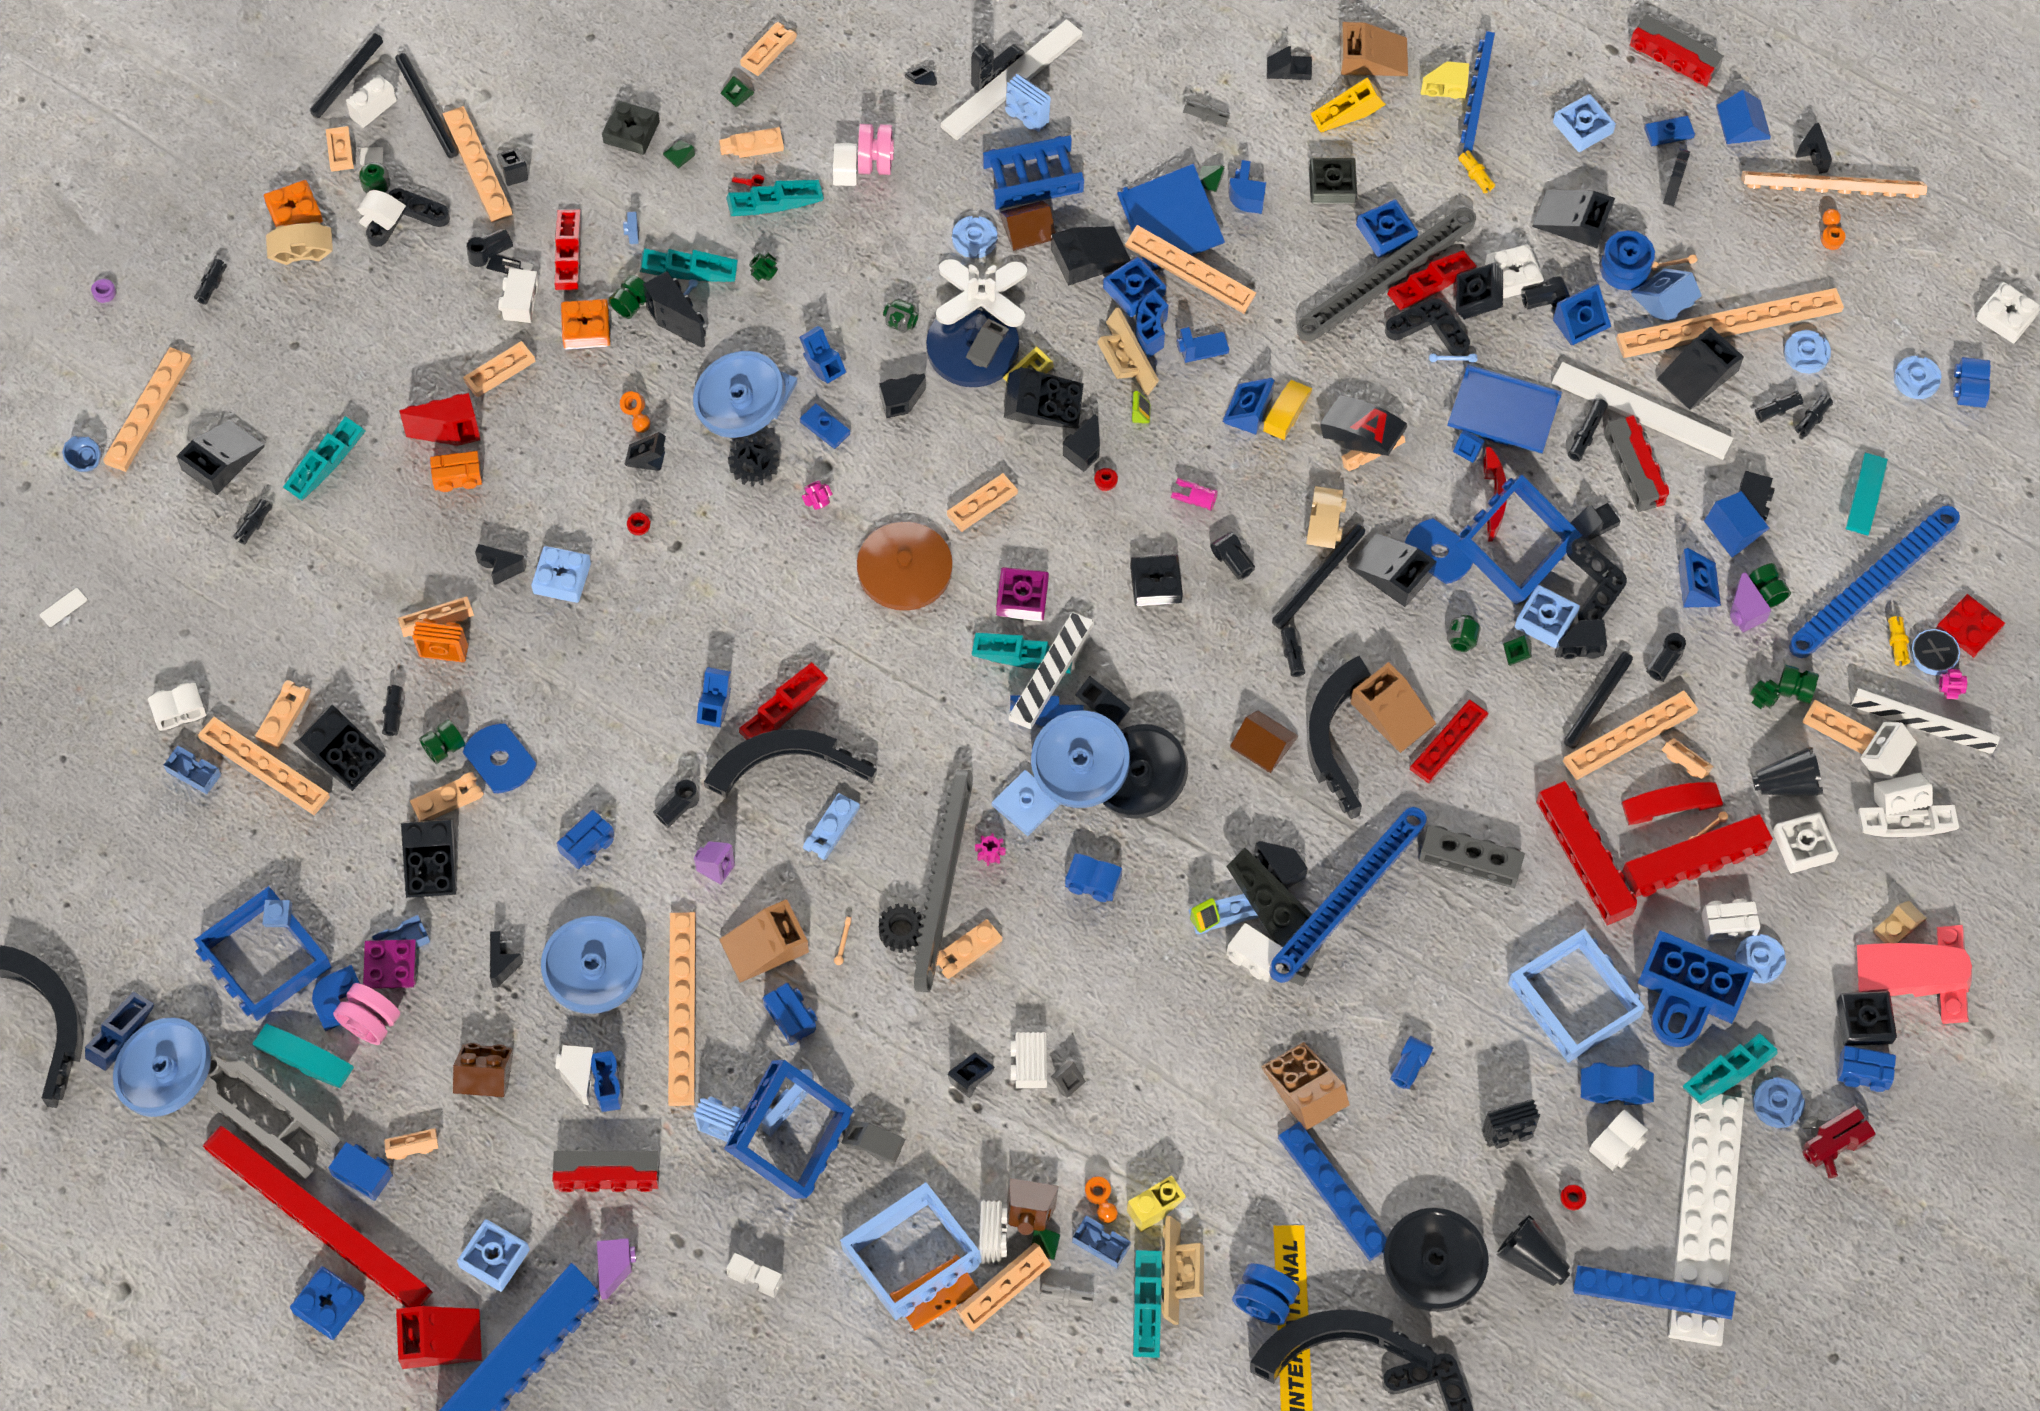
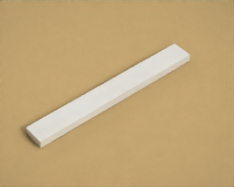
M1066 19L942 121L941 128L957 141L1006 100L1007 82L1010 83V80H1013L1016 74H1019L1028 81L1031 80L1082 37V31Z
M1564 362L1560 365L1552 381V384L1592 402L1596 398L1603 399L1608 403V409L1625 417L1634 415L1637 422L1722 460L1734 439Z

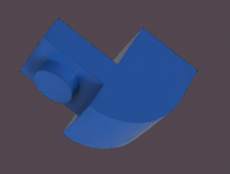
M1242 160L1241 169L1236 168L1235 178H1230L1228 192L1230 201L1242 211L1262 214L1266 182L1248 180L1251 161Z
M817 326L799 337L805 351L803 355L819 379L828 384L847 373L839 353L830 348L823 328Z
M706 668L703 693L698 702L696 723L721 727L730 699L731 671Z

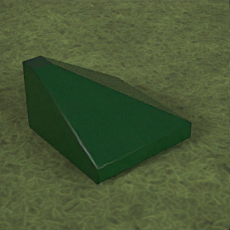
M733 76L720 94L735 107H738L751 97L754 91L737 77Z
M679 140L665 151L663 156L679 169L695 156V151L692 145Z
M1202 166L1199 178L1203 188L1217 192L1224 175L1225 166Z
M1525 635L1503 643L1509 666L1532 657V643Z
M1048 1229L1044 1231L1034 1230L1031 1245L1034 1243L1038 1244L1048 1259L1055 1260L1060 1234Z

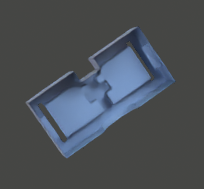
M179 746L175 748L163 764L167 773L205 794L209 793L221 776L216 766L203 759L198 763L194 754Z
M418 915L403 921L396 929H386L371 936L373 941L416 939V949L430 943ZM418 926H419V928H420V930H421V932H422L424 938H422V936H421V934H420V931H419V929H418Z
M1086 1216L1073 1235L1072 1243L1117 1269L1130 1249L1131 1242L1113 1231L1110 1235L1105 1233V1226ZM1124 1249L1121 1255L1119 1256V1260L1116 1263V1258L1120 1254L1121 1250Z

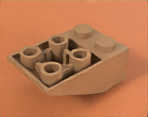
M1364 22L1342 23L1340 36L1341 75L1408 76L1406 37Z
M1389 662L1353 690L1350 703L1400 753L1436 725V722L1408 681Z
M787 899L763 909L719 939L740 983L809 953L808 940Z
M1305 1042L1261 1066L1293 1116L1306 1130L1350 1105L1344 1083Z

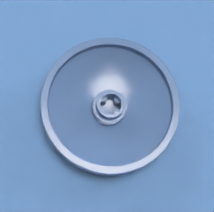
M738 351L727 354L710 364L699 377L693 394L694 410L702 424L716 435L728 438L748 436L768 425L779 412L785 397L784 378L776 364L761 353Z
M1071 711L1052 719L1039 732L1032 748L1031 766L1037 784L1050 799L1067 807L1088 808L1107 801L1121 788L1128 775L1130 752L1124 734L1113 721L1096 712Z
M586 916L569 921L556 930L549 938L542 953L541 973L548 992L559 1004L575 1012L596 1014L616 1008L634 993L642 977L643 957L636 937L626 926L607 917Z
M162 1018L144 1025L126 1041L115 1061L113 1085L118 1098L133 1112L148 1117L167 1115L182 1108L195 1097L207 1078L211 1063L209 1043L198 1028L183 1019Z

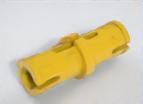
M1467 150L1459 156L1458 160L1468 171L1469 178L1475 180L1483 193H1488V190L1491 191L1495 187V183L1485 172V167L1477 162L1471 151Z
M1897 616L1888 619L1891 634L1889 644L1893 647L1895 665L1899 666V661H1901V666L1910 663L1907 647L1909 637L1905 634L1904 618L1899 616V621H1897Z

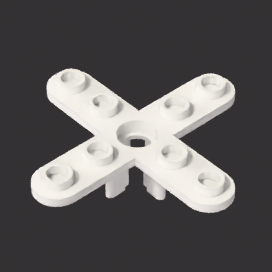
M953 259L940 263V275L962 291L961 294L937 309L936 319L940 323L953 324L980 306L1007 326L1017 327L1024 323V311L1001 294L1026 277L1027 267L1023 263L1011 262L997 271L996 266L993 265L987 269L985 279L983 280L979 278V271L972 264L969 265L968 269ZM978 288H985V292H978Z

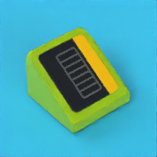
M1139 391L1133 392L1132 421L1133 423L1148 424L1150 422L1151 405Z
M1213 898L1191 909L1190 920L1199 933L1220 922Z

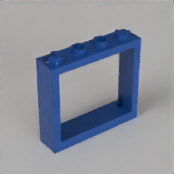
M1523 475L1514 480L1512 478L1508 479L1502 486L1504 491L1500 495L1496 493L1487 502L1490 506L1486 510H1480L1474 516V524L1471 527L1467 525L1458 534L1461 538L1455 543L1515 605L1525 600L1563 558L1568 544L1582 536ZM1513 492L1561 538L1557 545L1519 587L1472 540L1474 535Z
M270 886L194 939L198 947L195 952L203 962L209 961L212 965L209 969L218 981L221 978L225 981L227 985L224 988L232 998L237 996L241 1001L239 1007L247 1017L252 1015L256 1021L331 968L328 957L292 913L290 927L286 928L314 962L257 1004L251 1001L210 950L262 913L265 900H280Z
M774 1060L770 1063L724 1150L792 1198L804 1199L814 1191L815 1182L819 1174L825 1170L827 1166L826 1161L831 1152L837 1148L839 1144L838 1139L842 1131L849 1125L850 1116L854 1109L786 1060ZM785 1077L835 1112L798 1182L748 1148Z

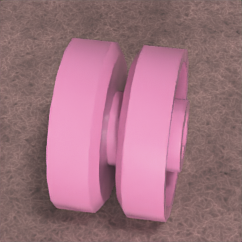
M860 124L858 173L870 175L873 171V162L877 160L878 174L891 175L892 161L894 159L892 125L880 124L877 139H874V127L872 124Z
M355 983L346 994L349 1002H340L333 1015L352 1034L371 1044L380 1045L387 1035L385 1026H393L400 1017V1011L391 1001L377 991L363 984Z

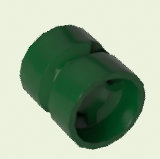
M629 275L621 284V288L616 289L609 297L608 301L611 307L622 317L631 319L640 309V305L645 304L643 283L645 282L635 275Z
M1774 563L1763 565L1749 575V578L1770 608L1783 603L1791 595V591L1786 582L1781 580L1782 576Z
M1786 664L1777 692L1787 698L1794 695L1796 700L1810 704L1817 686L1819 674L1807 670L1801 673L1799 668Z
M449 719L436 726L435 732L430 730L419 738L424 751L435 764L447 758L449 751L454 753L465 746L463 737Z

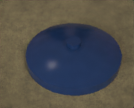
M980 306L953 324H942L935 319L927 334V356L933 369L948 382L963 387H983L1001 380L1014 367L1019 354V336L1015 327L1005 325ZM990 319L1008 328L1009 331L999 345L993 361L985 368L974 365L966 356L980 329Z

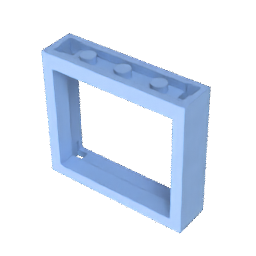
M1585 929L1512 973L1508 982L1509 986L1568 1063L1639 1019L1645 1009L1640 1001V996L1637 993L1634 994L1630 989L1626 977L1617 972L1613 967L1612 959L1609 955L1603 954L1598 947L1596 938L1592 939ZM1580 948L1628 1013L1577 1045L1528 979Z
M926 1182L840 1240L843 1252L895 1321L900 1317L909 1316L919 1304L931 1301L938 1291L944 1287H951L960 1276L966 1272H973L982 1262L978 1248ZM928 1205L966 1255L894 1303L857 1252Z

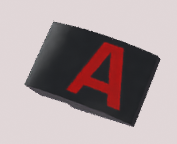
M1339 395L1321 421L1320 426L1323 438L1343 441L1345 449L1389 456L1405 432L1407 423L1376 405L1356 398Z

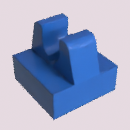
M1464 430L1460 434L1453 452L1474 463L1485 441Z

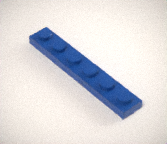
M1486 31L1485 40L1480 39L1478 53H1482L1481 58H1476L1474 68L1475 71H1478V76L1473 75L1471 88L1475 89L1474 94H1469L1467 106L1471 107V112L1466 111L1464 125H1468L1467 130H1462L1460 143H1464V153L1467 150L1472 153L1495 32Z
M1298 1122L1279 1134V1141L1369 1262L1382 1254L1387 1240L1386 1236L1302 1124Z
M1579 1265L1577 1266L1574 1294L1732 1320L1736 1295V1291Z

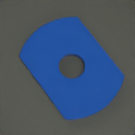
M1433 518L1416 525L1405 539V544L1420 549L1437 561L1433 576L1445 584L1461 579L1469 572L1473 565V562L1455 545L1461 537ZM1434 545L1445 546L1448 554L1443 558L1435 557L1431 553V548Z
M495 724L479 730L469 739L463 749L464 756L493 793H504L520 787L531 777L537 766L535 760L506 724ZM503 751L508 754L509 758L504 765L497 766L491 762V756L495 752Z

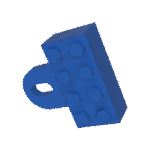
M1660 930L1637 983L1660 993L1651 1017V1026L1654 1034L1666 1045L1685 1047L1692 1044L1699 1037L1708 1014L1732 1024L1755 970ZM1675 1012L1682 1013L1686 1018L1680 1033H1672L1668 1029L1671 1015Z

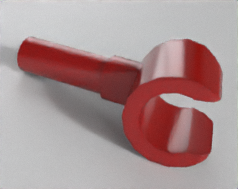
M759 174L754 175L752 179L733 177L732 182L745 184L752 188L762 186L764 177Z

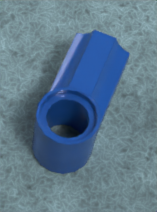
M1410 1036L1390 1080L1402 1089H1410L1421 1067H1424L1434 1047Z

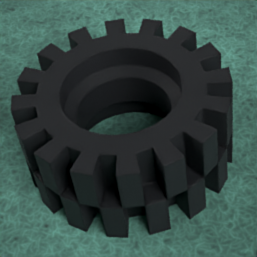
M898 903L895 904L894 909L889 906L887 912H882V918H879L878 927L880 940L883 941L886 948L890 946L891 951H895V948H897L899 953H903L905 948L909 952L912 946H918L916 940L918 937H921L918 930L922 928L920 923L922 919L921 913L919 911L916 913L915 907L912 906L909 909L908 904L900 907ZM904 920L908 922L911 926L910 932L904 936L894 934L891 927L896 921Z

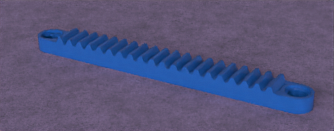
M1942 506L1932 515H1929L1906 538L1904 537L1893 549L1891 548L1875 565H1872L1861 577L1859 576L1836 599H1833L1829 605H1826L1822 611L1820 610L1816 616H1813L1809 622H1806L1794 634L1789 644L1792 655L1802 659L1814 653L1950 534L1960 520L1959 512L1952 506ZM1944 514L1949 515L1953 522L1945 523L1941 520L1940 516ZM1799 640L1805 641L1809 648L1806 650L1799 649L1796 646V642Z
M1416 807L1406 809L1279 951L1269 967V974L1273 980L1280 983L1291 980L1320 946L1325 943L1339 924L1354 910L1356 905L1361 902L1369 890L1384 876L1392 864L1400 858L1402 853L1406 851L1408 846L1422 832L1427 822L1426 814L1421 809ZM1414 816L1418 818L1420 824L1416 826L1411 825L1407 818ZM1280 963L1285 964L1289 968V972L1286 974L1278 972L1276 965Z

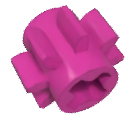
M819 480L804 487L806 494L802 495L806 506H813L814 510H817L830 503L828 497L833 495L829 485H826V483L822 485Z
M1948 669L1947 673L1940 675L1939 692H1944L1946 699H1958V695L1966 693L1967 676H1962L1960 669Z
M994 833L987 837L981 836V844H975V851L979 852L977 860L983 859L987 866L994 862L999 864L1000 855H1006V849L1002 847L1003 838L998 840L994 837Z

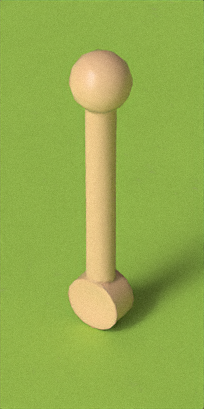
M1690 255L1688 258L1663 263L1653 262L1651 269L1657 271L1661 267L1687 262L1692 264L1697 262L1698 259L1696 255Z
M1724 811L1720 812L1716 820L1697 835L1690 836L1688 839L1707 833L1720 822H1726L1728 814Z
M846 917L838 955L834 958L836 965H841L844 962L842 956L852 917Z

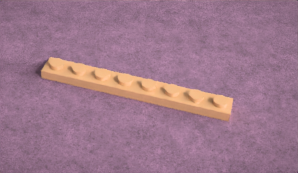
M1742 171L1741 175L1742 182L1747 184L1749 188H1760L1761 185H1769L1770 189L1782 190L1783 186L1792 187V190L1806 191V188H1815L1816 192H1828L1829 189H1835L1838 193L1850 194L1852 190L1860 191V194L1874 195V192H1883L1882 195L1890 197L1896 196L1897 193H1902L1910 198H1919V195H1926L1927 185L1921 181Z
M695 912L670 913L669 1106L695 1105Z

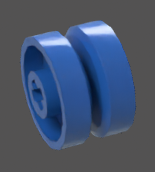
M1621 231L1611 236L1605 245L1600 264V272L1603 279L1610 286L1627 291L1636 289L1645 283L1649 278L1655 258V249L1652 242L1645 235L1635 231Z
M1256 1263L1248 1264L1242 1276L1245 1284L1237 1286L1232 1301L1239 1309L1251 1317L1268 1324L1283 1325L1290 1312L1287 1305L1294 1304L1300 1288L1291 1278L1271 1267Z

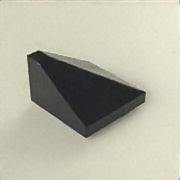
M924 65L905 74V78L914 84L937 85L934 72Z

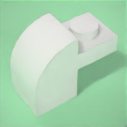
M834 143L833 185L856 186L857 144Z
M371 190L357 209L362 215L358 223L366 228L373 220L386 230H389L396 223L406 205L387 193Z

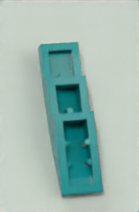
M819 180L776 181L774 186L752 187L750 192H729L726 197L731 217L780 212L821 202L824 199Z
M644 248L640 272L656 276L668 272L672 278L683 280L734 282L738 260L694 249L689 254L668 249L667 253Z
M345 416L332 435L327 433L315 451L309 450L283 488L303 501L341 463L366 430Z
M1865 452L1849 509L1846 530L1869 536L1886 471L1887 458Z
M975 633L972 656L1001 664L1037 670L1051 646H1049L1047 641L1024 640L1023 635ZM1073 661L1065 673H1071Z
M267 1023L252 1043L257 1050L275 1056L280 1062L299 1069L307 1076L340 1089L354 1069L352 1064L328 1051Z
M1759 1033L1744 1046L1739 1044L1726 1056L1719 1055L1683 1085V1089L1701 1105L1754 1073L1778 1054L1777 1048Z
M1136 1250L1133 1357L1160 1358L1162 1251Z

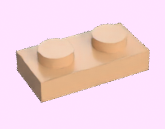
M349 127L326 129L331 172L354 169Z
M1675 738L1668 741L1662 749L1670 761L1683 765L1687 768L1686 771L1693 777L1702 779L1714 767Z
M436 1128L384 1140L387 1160L393 1158L400 1160L411 1154H426L439 1148Z

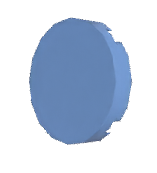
M1781 1077L1763 1081L1754 1092L1752 1100L1754 1112L1758 1118L1766 1125L1775 1128H1786L1795 1124L1803 1114L1805 1100L1800 1088L1792 1081Z

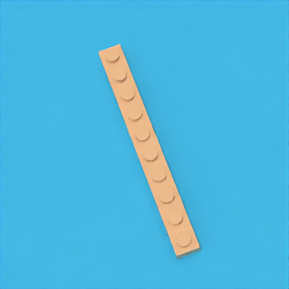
M1833 288L1617 334L1616 341L1622 357L1627 358L1688 345L1710 326L1722 337L1839 313L1842 312L1844 306L1837 289Z

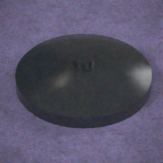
M1151 724L1132 725L1121 729L1130 752L1128 775L1117 793L1102 804L1112 813L1121 817L1140 819L1162 812L1179 797L1188 777V759L1178 739L1168 730Z
M1425 1208L1406 1215L1392 1228L1383 1251V1266L1388 1282L1404 1301L1422 1310L1444 1312L1459 1308L1475 1297L1485 1281L1489 1266V1256L1481 1233L1467 1218L1448 1209Z

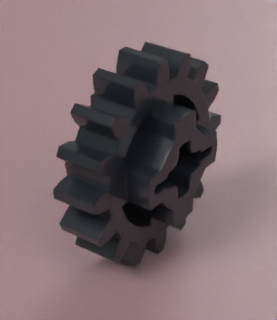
M754 437L751 442L744 438V444L737 442L736 449L730 450L731 456L728 457L730 473H734L735 480L741 478L743 485L749 481L751 487H754L755 482H759L762 486L764 485V479L771 481L772 474L777 475V467L780 466L778 450H774L773 443L766 445L765 438L761 442H757V437Z

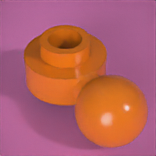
M1828 209L1822 216L1823 223L1828 227L1825 228L1821 235V243L1829 250H1836L1842 246L1846 235L1844 230L1837 226L1841 220L1840 213L1835 209ZM1831 234L1837 235L1838 238L1832 237Z
M629 391L622 395L620 408L625 414L633 415V429L639 433H644L651 425L649 417L642 414L645 400L640 393ZM636 400L637 405L633 408L632 401Z
M1097 1176L1091 1178L1086 1183L1085 1196L1091 1203L1099 1205L1097 1209L1099 1220L1103 1223H1112L1117 1218L1118 1211L1115 1205L1108 1202L1111 1186L1105 1178ZM1100 1188L1103 1193L1095 1195L1093 1189Z

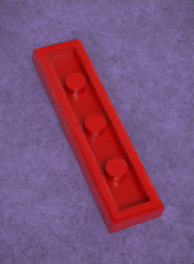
M1469 699L1413 762L1410 770L1429 784L1486 720L1489 713Z

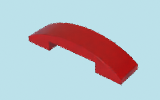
M1486 447L1483 457L1484 479L1494 480V494L1498 493L1500 495L1504 491L1502 486L1506 482L1505 473L1496 453L1491 447ZM1507 500L1487 521L1488 542H1493L1498 534Z
M1695 782L1660 788L1629 798L1621 803L1628 826L1652 821L1655 816L1694 808L1703 811L1723 806L1715 782Z

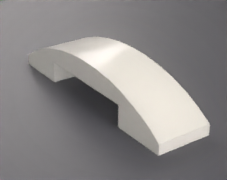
M1937 805L1929 807L1928 810H1908L1907 812L1894 813V815L1890 814L1889 816L1884 813L1883 807L1858 809L1862 833L1874 836H1926L1945 833L1959 828L1955 805Z

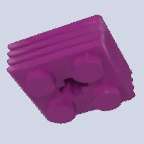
M1002 567L996 615L1043 621L1049 573ZM1021 592H1025V596H1021Z

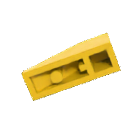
M1367 77L1312 112L1311 116L1318 130L1322 133L1365 118L1386 104L1377 87Z

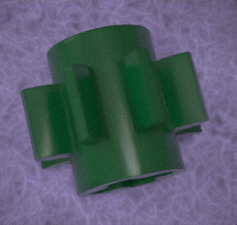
M769 252L765 256L761 253L755 255L749 264L752 268L750 270L752 272L751 276L758 282L761 279L766 281L772 279L778 270L775 266L777 264L775 262L776 258Z
M1771 679L1766 681V683L1760 680L1750 692V695L1754 697L1751 703L1760 710L1765 706L1769 709L1772 708L1781 696L1777 692L1779 685Z

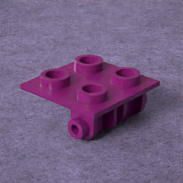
M416 939L365 941L363 985L372 989L414 988V985L417 983L415 974Z

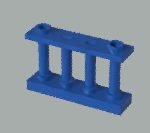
M1071 135L1057 136L1054 139L983 152V169H993L998 189L993 190L995 210L1084 192L1082 172L1073 173L1067 155L1068 152H1071ZM1058 155L1064 176L1052 178L1045 157ZM1036 159L1042 180L1029 182L1023 161ZM1014 163L1020 184L1008 187L1001 166Z

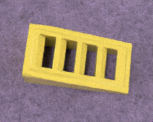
M1036 346L1003 379L1008 383L1010 372L1020 367L1027 368L1029 365L1036 371L1047 374L1054 367V364ZM1038 360L1042 365L1039 367L1034 361Z

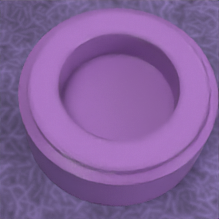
M108 279L97 280L91 287L94 299L100 303L109 302L116 295L115 286Z

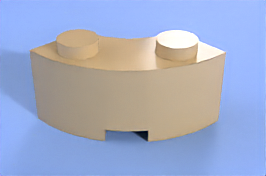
M318 222L278 226L266 235L267 258L284 265L299 260L319 262L333 251L331 228L323 226Z
M1315 486L1306 544L1335 549L1336 541H1341L1343 528L1338 527L1340 512L1345 513L1347 498H1342L1343 490Z

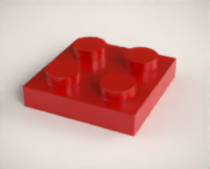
M1966 594L1940 621L1936 629L1945 631L1953 636L1959 647L1975 658L2000 632L2005 622L1969 594Z

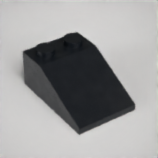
M1114 226L1074 227L1051 235V251L1068 286L1117 270L1131 261Z

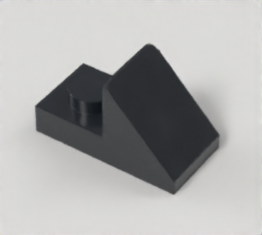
M1291 46L1267 57V79L1311 80L1312 57L1291 56Z
M1815 123L1799 145L1796 158L1811 156L1813 165H1816L1819 174L1828 172L1832 157L1819 123Z
M518 148L496 154L507 186L528 180L527 165Z
M658 432L629 444L625 465L632 468L660 471L665 455L664 444L666 436Z
M1606 503L1596 509L1592 505L1587 506L1570 523L1582 534L1580 538L1590 541L1619 526L1621 521L1610 505Z
M478 544L475 550L477 562L485 568H493L491 576L494 585L512 578L526 569L524 556L481 544Z
M490 931V980L492 987L498 988L523 964V960L519 953L507 954V940L502 939L500 931Z
M975 1052L952 1068L947 1075L950 1083L968 1098H971L977 1085L990 1076L995 1067Z

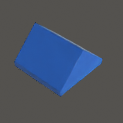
M1741 90L1717 105L1716 109L1726 144L1770 140L1771 135L1760 99L1745 90Z
M1598 284L1557 303L1553 321L1570 345H1575L1611 327Z
M1267 378L1238 384L1223 422L1229 426L1256 435L1272 399L1275 380Z
M1742 491L1716 501L1704 520L1732 558L1770 529Z
M1690 548L1684 549L1678 565L1683 608L1721 606L1716 563Z

